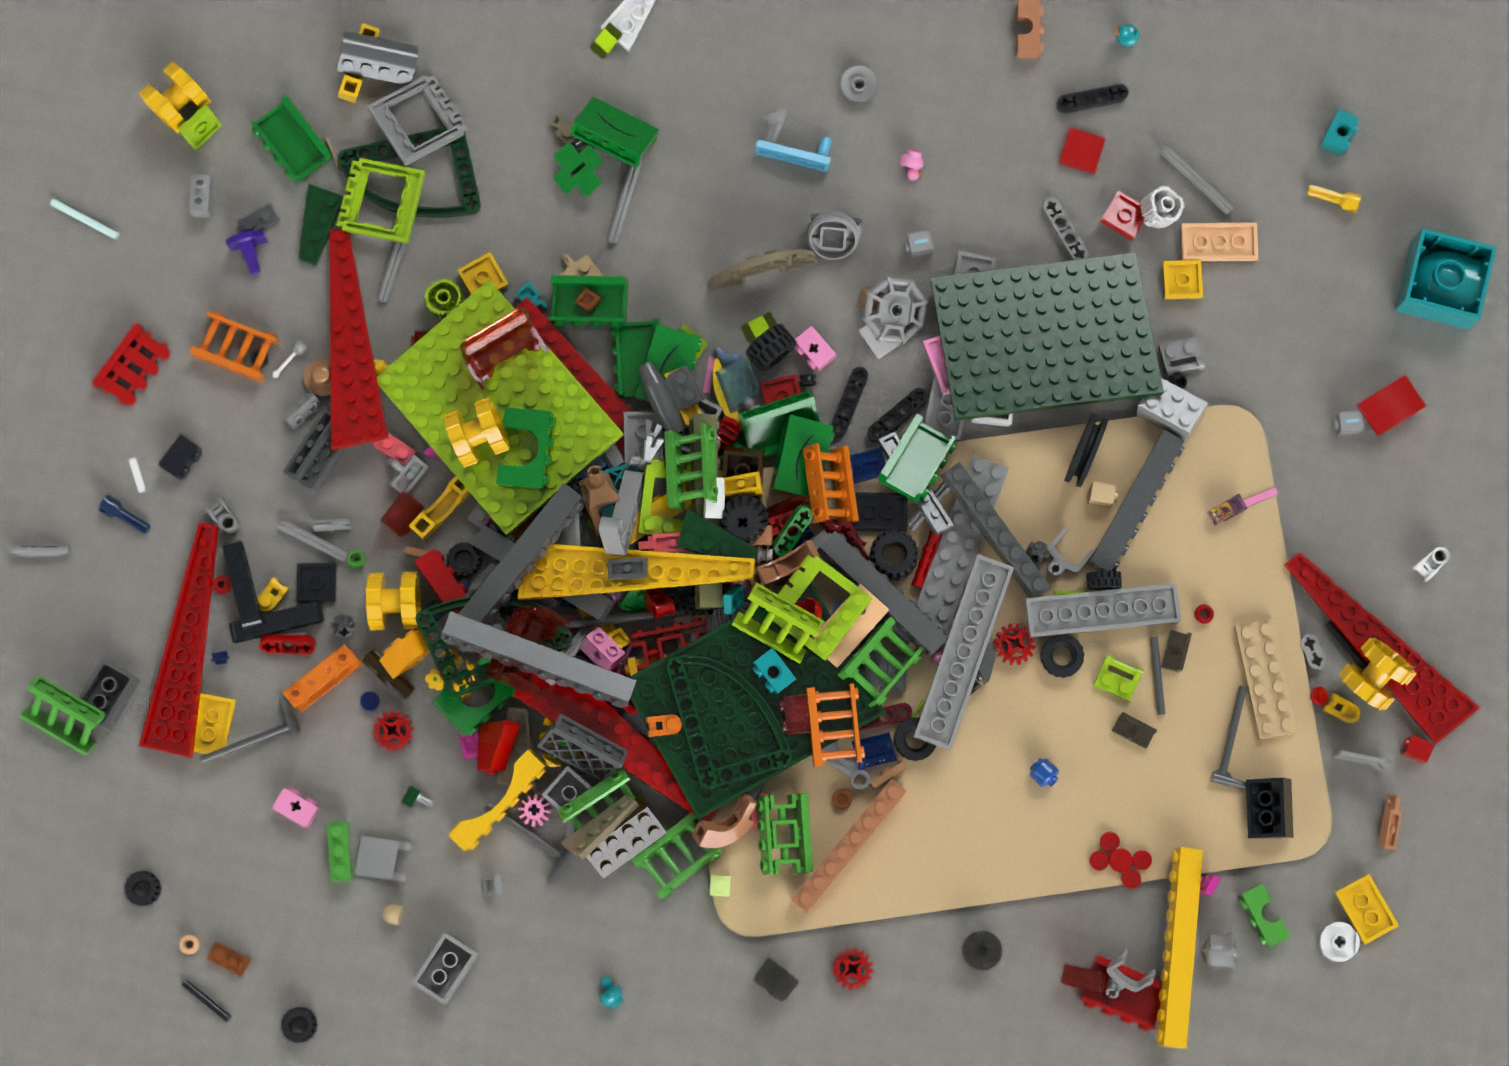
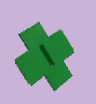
M569 142L554 154V159L562 169L552 178L566 195L577 186L583 195L587 197L601 185L602 181L594 170L604 161L590 144L579 153Z

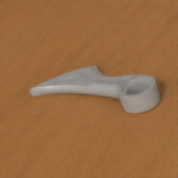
M837 741L821 749L825 750V752L840 751ZM848 758L826 760L827 763L850 777L851 784L855 789L864 790L869 786L870 776L865 771L861 762L856 763L855 760ZM857 775H863L866 778L864 785L859 786L855 783Z

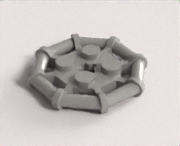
M887 275L870 291H866L862 321H865L876 337V341L904 345L912 336L925 328L924 320L928 299H925L915 285V280L911 278H895ZM893 285L904 286L905 289L903 292L894 291ZM885 287L888 288V292L883 294L881 298L876 296ZM910 291L917 299V302H913L909 298L908 294ZM874 299L878 302L876 314L871 315ZM895 305H897V308L900 309V312L896 313V316H894L892 312V308H894ZM919 306L917 320H915V308ZM878 318V321L883 325L881 331L879 330L873 319ZM914 324L912 328L904 333L903 329L906 325ZM889 329H895L898 331V336L886 333Z

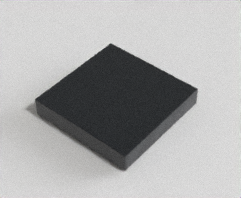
M297 563V602H336L337 564Z

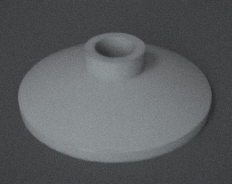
M853 66L846 70L841 78L843 94L854 102H864L871 99L878 88V80L875 73L865 66ZM856 84H861L863 87L858 89Z

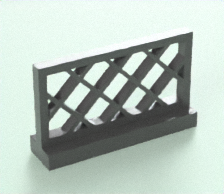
M561 713L537 745L540 749L599 781H603L618 768L620 769L628 753V750ZM545 742H553L554 746H550ZM559 742H566L567 746H560ZM563 751H570L571 755H566ZM576 751H583L584 755H577ZM592 760H600L601 764H594ZM580 761H587L588 764H583ZM597 770H604L606 774L603 775L597 772Z

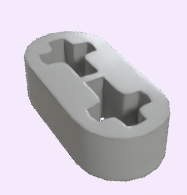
M1311 634L1303 636L1301 638V646L1308 667L1312 670L1323 668L1326 659L1318 639ZM1306 638H1308L1309 641H1313V644L1311 645L1313 651L1310 650L1309 646L1304 645V643L1307 641ZM1313 653L1316 659L1320 658L1321 662L1318 663L1319 666H1317V664H1312V660H1314Z

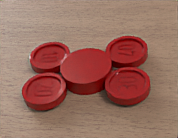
M1104 833L1100 838V845L1104 850L1113 852L1109 857L1103 851L1092 853L1089 858L1091 867L1101 871L1110 865L1114 871L1124 872L1121 881L1126 888H1137L1141 884V875L1138 871L1130 869L1132 863L1139 870L1148 869L1152 864L1151 855L1147 851L1140 850L1132 857L1131 853L1126 849H1117L1120 845V839L1116 833Z

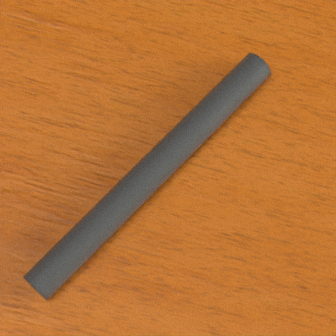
M1151 637L1158 715H1163L1166 712L1158 637Z

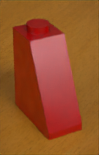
M502 720L479 724L478 771H483L488 776H495L496 772L505 771L520 723Z

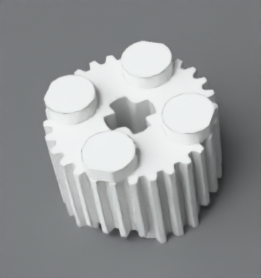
M1164 185L1153 190L1140 202L1141 213L1145 217L1144 223L1148 227L1153 226V228L1156 227L1157 229L1165 228L1179 219L1183 212L1182 209L1185 207L1182 201L1183 198L1177 196L1174 190L1171 191L1169 186L1165 187Z

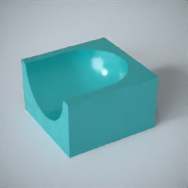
M1422 228L1411 240L1395 311L1469 330L1481 318L1497 247Z

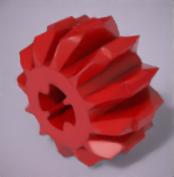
M728 416L719 420L717 439L720 440L721 449L731 446L740 431V424Z

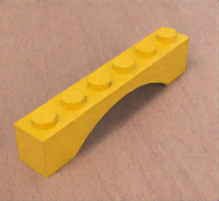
M528 749L515 762L510 787L499 804L480 817L461 821L448 836L464 851L474 850L480 842L478 840L481 836H487L493 830L492 825L496 820L500 822L506 816L505 811L508 807L513 808L520 799L518 797L522 792L526 794L533 787L531 783L536 778L540 779L546 773L545 768L548 765L532 749Z

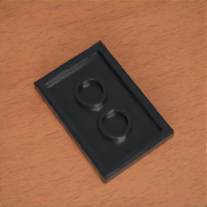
M855 492L859 521L852 524L856 531L884 532L897 529L898 532H901V530L907 532L908 497L900 493Z

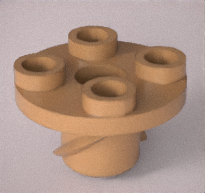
M329 359L313 361L304 373V382L307 389L318 397L331 395Z

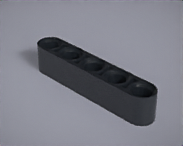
M240 540L224 545L223 552L242 627L244 630L261 626L263 625V619L244 544Z
M317 601L262 614L263 625L248 630L243 629L240 620L231 622L228 625L232 643H240L261 638L265 634H277L325 621L321 602Z

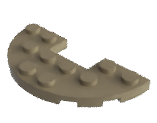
M797 249L780 252L770 250L765 252V255L759 257L757 255L749 256L746 258V261L731 266L710 277L707 284L708 290L713 292L745 283L746 277L781 268V272L818 263L815 252L811 250Z

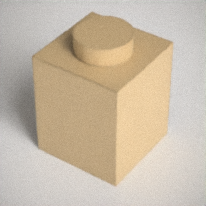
M1093 481L1088 503L1111 507L1113 502L1116 503L1118 499V491H1115L1116 485Z

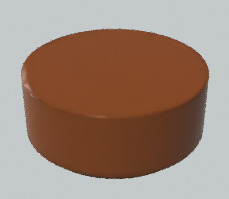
M840 789L834 793L832 801L836 808L846 809L852 802V796L847 790Z

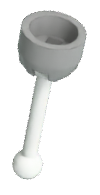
M297 338L292 345L293 353L277 371L272 372V377L278 378L279 373L295 355H303L309 348Z

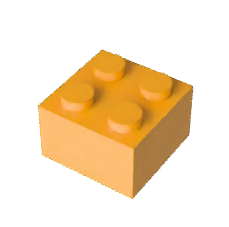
M414 629L410 630L404 635L405 638L401 639L399 637L395 639L391 646L383 651L384 656L379 661L393 679L420 663L430 652L420 629L416 631Z

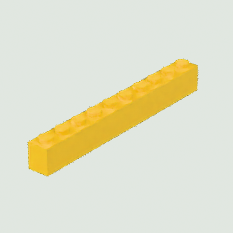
M1178 847L1174 848L1171 854L1173 866L1169 875L1171 889L1167 896L1169 910L1166 912L1168 924L1167 930L1164 933L1166 947L1162 954L1164 969L1161 971V981L1163 982L1162 989L1159 992L1161 1005L1157 1013V1020L1159 1021V1028L1155 1035L1157 1046L1187 1049L1203 850Z

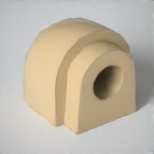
M396 904L386 905L382 911L383 919L390 924L400 925L404 906Z

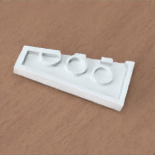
M624 0L602 24L601 30L603 31L608 23L613 24L622 33L617 43L630 52L656 0Z

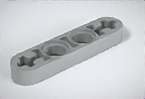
M1047 198L1042 206L1043 213L1071 261L1080 260V257H1075L1076 250L1073 248L1077 244L1079 245L1076 248L1077 251L1083 253L1082 259H1087L1088 251L1061 204L1055 198ZM1048 203L1055 205L1054 211L1057 215L1053 218L1051 217L1054 215L1052 209H1047ZM1062 218L1066 225L1062 228L1057 227L1055 220ZM1071 234L1074 236L1075 242L1069 244L1064 238L1066 235Z

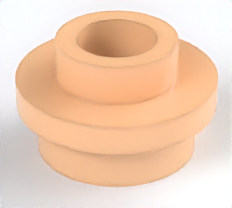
M194 935L184 936L179 943L180 950L188 955L197 952L200 945L198 938ZM188 941L193 942V946L190 949L187 947Z

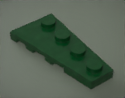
M308 184L298 257L300 261L314 266L318 265L330 236V230H332L340 211L342 195Z

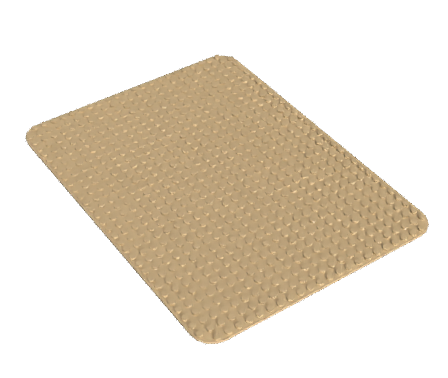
M1235 405L1206 407L1204 415L1187 442L1184 441L1182 444L1184 447L1180 457L1176 456L1173 460V463H1175L1173 470L1170 474L1166 473L1163 479L1166 480L1161 490L1157 489L1154 495L1157 496L1152 507L1148 505L1145 512L1148 514L1143 523L1139 522L1136 528L1139 530L1134 539L1130 538L1127 545H1129L1127 552L1124 556L1120 555L1117 560L1120 562L1116 571L1121 572V589L1176 583L1181 622L1067 634L1079 641L1080 645L1083 646L1085 656L1081 668L1072 676L1057 678L1052 674L1050 675L1043 668V663H1041L1040 654L1042 647L1051 637L1056 635L1032 637L1035 638V641L1031 645L1036 646L1035 650H1030L1033 656H1026L1028 661L1024 662L1021 660L1020 665H1017L1016 661H1014L1011 666L1009 660L1003 663L1004 657H997L996 655L989 682L985 685L983 681L979 682L981 687L969 696L952 749L948 750L936 746L932 754L923 760H907L897 752L894 745V734L902 722L859 731L860 746H864L865 758H862L861 763L870 776V783L881 776L879 772L888 766L892 769L903 761L907 766L906 770L892 779L907 792L807 913L791 900L888 782L876 790H873L870 784L864 790H857L852 786L851 778L831 764L822 762L823 766L813 767L812 756L766 781L767 783L760 794L774 795V805L788 804L787 795L808 793L813 872L793 874L792 864H779V874L762 875L760 870L761 851L758 848L760 834L757 829L750 828L735 842L721 847L723 852L720 853L719 859L709 862L710 878L711 875L731 876L730 897L713 896L714 905L721 921L730 930L742 936L761 937L1123 885L1121 878L1124 872H1116L1110 865L1106 869L1098 871L1093 869L1089 863L1091 854L1096 851H1103L1108 857L1113 852L1104 850L1100 845V838L1106 832L1116 833L1120 839V845L1117 849H1126L1131 853L1132 857L1140 850L1147 851L1151 855L1152 864L1148 869L1139 870L1134 867L1133 863L1130 868L1139 872L1141 882L1168 879L1173 866L1171 854L1174 848L1178 847L1203 850L1201 874L1300 860L1319 851L1326 844L1331 833L1332 814L1314 710L1310 699V687L1301 646L1291 578L1288 569L1284 566L1288 561L1277 498L1274 495L1245 508L1241 504L1243 500L1275 488L1266 436L1261 423L1251 412ZM1140 416L1108 420L1103 438L1081 488L1076 486L1077 476L1075 475L1069 483L1064 480L1086 424L954 442L957 446L953 453H948L946 456L948 461L944 468L938 469L937 473H939L937 480L934 484L930 483L929 487L934 492L943 482L940 475L958 462L967 471L973 455L1009 468L994 507L997 514L1025 551L1031 541L1033 543L1038 541L1048 545V551V547L1066 527L1068 530L1057 542L1055 549L1066 561L1079 565L1091 549L1094 551L1097 549L1164 429ZM884 452L850 456L855 492L899 493L878 481L880 473L888 461ZM829 460L825 464L827 471H832L831 461ZM774 467L764 468L762 504L768 512V519L794 510L800 505L811 508L810 501L807 498L780 491L777 493L769 491ZM824 479L825 490H835L834 479ZM1093 481L1116 485L1115 491H1118L1117 502H1113L1111 507L1088 503ZM950 490L940 501L948 517H950L956 501V497ZM826 497L828 508L838 509L836 498ZM909 498L907 503V522L919 510L916 503ZM1228 502L1234 514L1228 518L1224 516V520L1217 521V517L1215 518L1213 515L1215 511L1212 512L1211 510L1217 507L1220 511L1222 509L1223 514L1226 515L1232 510L1228 507L1222 508L1219 505ZM802 512L800 516L806 517L807 514ZM829 516L833 520L836 519L837 523L840 524L839 517ZM789 517L782 518L781 523L783 526L786 524ZM812 519L791 551L804 542L812 540L823 530L827 534V529L818 523H813ZM926 519L922 521L916 530L913 531L907 526V532H905L906 535L912 536L911 539L915 540L917 543L916 547L919 550V557L915 568L907 577H902L900 580L891 579L889 581L894 587L900 588L908 600H912L916 604L922 589L913 587L911 584L922 556V547L925 546L929 531H933ZM775 520L776 525H773V528L778 527V531H780L778 520ZM797 528L788 531V535H795ZM857 531L859 538L867 543L864 549L868 558L873 541L876 540L879 534L884 532ZM941 533V537L938 541L937 548L939 546L943 533ZM786 536L783 537L785 540L791 541ZM983 536L977 554L1003 563ZM781 544L778 545L779 549H785V548H786L784 544H783V545H781ZM761 545L762 549H766L768 545ZM889 545L883 550V559L890 565H899L905 560V552L898 545ZM773 550V561H774V560L780 558L781 556H778V555L774 552V550ZM1049 555L1045 564L1040 562L1035 565L1051 586L1039 597L1054 596V591H1098L1087 589V573L1100 570L1088 564L1091 559L1090 557L1077 573L1065 569L1060 576L1052 577L1047 572L1048 565L1053 560L1051 555ZM762 560L760 564H767V563H766V561H763V560ZM1053 566L1052 571L1058 572V566ZM821 571L812 580L830 615H832L835 600L845 601L850 593ZM1011 575L989 639L993 649L998 646V644L993 642L994 639H999L996 633H1003L1001 630L1003 626L1008 629L1010 623L1013 627L1019 623V628L1022 629L1026 626L1025 631L1028 633L1024 599L1029 597L1013 575ZM969 576L967 578L960 600L958 602L949 629L947 631V637L949 636V633L951 631ZM790 577L784 578L774 585V593L778 594L785 584L789 587L793 586L788 581ZM729 586L723 590L725 594L730 590ZM1199 605H1209L1214 611L1213 619L1207 624L1199 623L1194 617L1195 609ZM1201 611L1200 615L1203 618H1206L1207 613L1205 611ZM704 614L675 617V623L683 622V624L691 623L690 620L702 618L703 621L706 620ZM1273 619L1298 733L1259 740L1247 688L1227 772L1231 774L1232 778L1245 782L1246 779H1291L1294 838L1249 839L1246 790L1210 782V777L1213 771L1220 769L1239 686L1247 687L1234 626ZM702 627L677 632V634H695V630H700ZM1010 632L1006 635L1014 636L1017 635L1018 632ZM883 637L880 640L882 642L881 645L888 652L904 653L888 637ZM1023 637V644L1027 647V641ZM1151 637H1158L1166 712L1163 715H1158ZM678 639L679 649L682 648L680 639ZM1015 640L1014 642H1011V643H1012V646H1011V647H1012L1013 649H1014L1015 647H1019V646H1017V643H1018V642H1017L1016 640ZM911 641L908 644L912 650L918 648ZM1002 642V648L1006 652V645ZM860 643L852 651L853 656L859 650ZM1058 647L1053 652V659L1058 665H1067L1072 659V653L1066 647ZM921 652V658L907 669L905 692L888 691L885 695L887 697L886 700L881 704L882 707L907 703L911 706L913 714L921 700L926 702L939 664L936 662L932 663L931 657L928 658ZM1013 653L1012 657H1019L1023 654ZM1107 654L1134 668L1139 667L1143 669L1130 701H1126L1093 686ZM1111 665L1107 669L1131 681L1134 676ZM925 703L923 704V706L921 707V709L917 712V715H916L915 718L921 717V714H922V711H923V708H924ZM901 707V710L895 712V708L891 709L893 720L897 719L896 715L902 714L903 717H906V714L909 712L904 707ZM885 711V714L879 718L881 721L886 722L890 719V714ZM911 730L906 736L908 746L913 749L921 748L925 741L914 738L916 730ZM854 737L837 740L839 750L855 749ZM849 757V758H848V759H851V760H855V761H856V757ZM1039 758L1042 760L1048 758L1059 769L1057 775L1059 779L1051 787L1049 785L1045 787L1039 786L1030 776V767ZM857 775L855 783L862 786L866 783V778L863 775ZM844 789L851 794L852 802L848 808L838 809L834 806L832 797L837 790ZM739 797L721 806L712 821H719L728 816L734 809ZM794 808L785 809L786 820H795ZM778 809L769 810L770 821L778 820ZM776 825L777 844H791L789 825ZM788 848L789 859H797V848ZM772 849L773 860H781L780 849Z

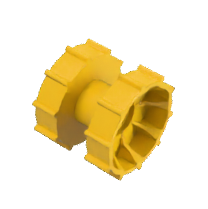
M172 61L163 70V73L172 84L161 94L148 84L139 92V96L171 130L178 134V130L186 122L178 112L188 102L197 109H200L204 105L208 106L211 100L198 84Z
M490 397L474 403L478 418L465 423L458 409L443 416L445 429L447 430L451 445L464 468L479 461L475 447L488 441L495 455L511 448L502 420Z
M418 571L403 572L400 588L387 589L384 572L369 573L366 585L367 623L370 630H385L388 613H401L404 629H419L416 622V615L421 611V587Z
M1369 637L1361 647L1364 655L1371 661L1368 666L1363 670L1354 663H1347L1339 675L1342 681L1354 693L1381 711L1382 709L1386 710L1395 700L1392 698L1391 692L1384 687L1385 684L1392 678L1402 685L1404 683L1408 685L1416 673L1412 666L1387 644L1377 640L1375 637Z

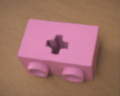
M812 326L795 339L797 341L794 347L795 351L800 356L804 355L807 359V365L812 370L816 369L819 372L836 358V353ZM810 347L812 349L817 348V353L814 351L810 353Z
M597 627L585 636L580 647L597 666L609 671L617 668L626 654L600 627Z
M292 787L289 790L284 788L272 808L308 829L320 810L316 806L318 802L309 797L306 800L299 796L301 792ZM294 803H299L301 809L295 810Z

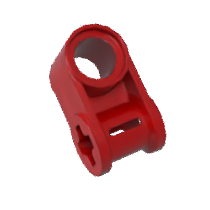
M654 588L645 591L646 609L653 615L654 619H659L660 616L666 614H675V606L672 599L662 589Z

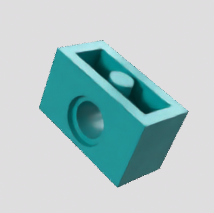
M1339 109L1320 147L1338 156L1343 151L1347 152L1351 144L1349 138L1351 135L1355 136L1358 131L1359 125L1357 123L1360 118ZM1337 130H1342L1345 136H1340Z
M773 648L752 663L754 665L753 671L758 677H763L766 681L764 685L770 693L778 694L796 680L795 676ZM769 667L776 668L778 674L775 678L768 675Z

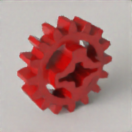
M1010 623L1008 629L1003 626L1001 628L1003 633L997 632L996 636L999 639H994L993 641L995 644H998V646L994 647L995 651L999 650L997 657L1003 656L1002 662L1005 663L1009 660L1011 666L1014 661H1016L1017 665L1021 664V660L1027 662L1026 656L1032 657L1033 653L1030 650H1035L1036 646L1031 645L1035 638H1029V633L1025 631L1027 627L1024 626L1020 629L1019 623L1015 627ZM1010 632H1018L1017 635L1014 636L1006 635ZM1023 637L1027 641V647L1023 644ZM1016 640V641L1018 642V643H1017V646H1019V647H1015V648L1013 649V648L1011 647V646H1012V643H1011V642H1014V641ZM1002 642L1006 645V652L1002 648ZM1013 653L1023 654L1019 657H1012Z
M390 710V715L383 712L382 719L376 718L379 723L373 724L376 731H373L372 734L377 735L374 742L380 741L378 747L383 748L386 746L385 751L387 752L391 748L393 752H397L398 747L404 750V744L410 745L408 739H414V736L410 734V732L415 731V728L410 727L413 721H406L408 715L405 714L401 717V711L399 710L396 714H394L393 710ZM393 718L398 719V720H396L395 722H392V723H388V722H387V720H389V719H393ZM404 724L406 727L405 736L402 733V728L404 727ZM387 726L392 727L394 729L396 728V731L400 736L398 737L397 735L391 734V731ZM382 727L384 728V733H385V734L383 735V738H382V736H381V728H382ZM392 740L400 741L396 744H389V742H391Z
M846 948V954L839 952L840 958L833 959L837 964L831 966V968L836 969L832 976L838 977L835 981L836 983L842 982L841 988L848 985L850 991L853 986L860 990V984L867 986L865 980L872 979L868 975L869 973H874V970L869 969L873 962L867 961L870 957L869 955L863 956L864 950L856 953V948H853L852 952ZM847 956H857L860 959L851 961ZM842 961L845 967L844 972L840 974L839 966ZM860 963L856 968V974L848 973L845 975L849 970V964L853 966ZM865 964L866 972L863 977L860 972L861 967ZM854 977L858 982L851 983L845 979Z

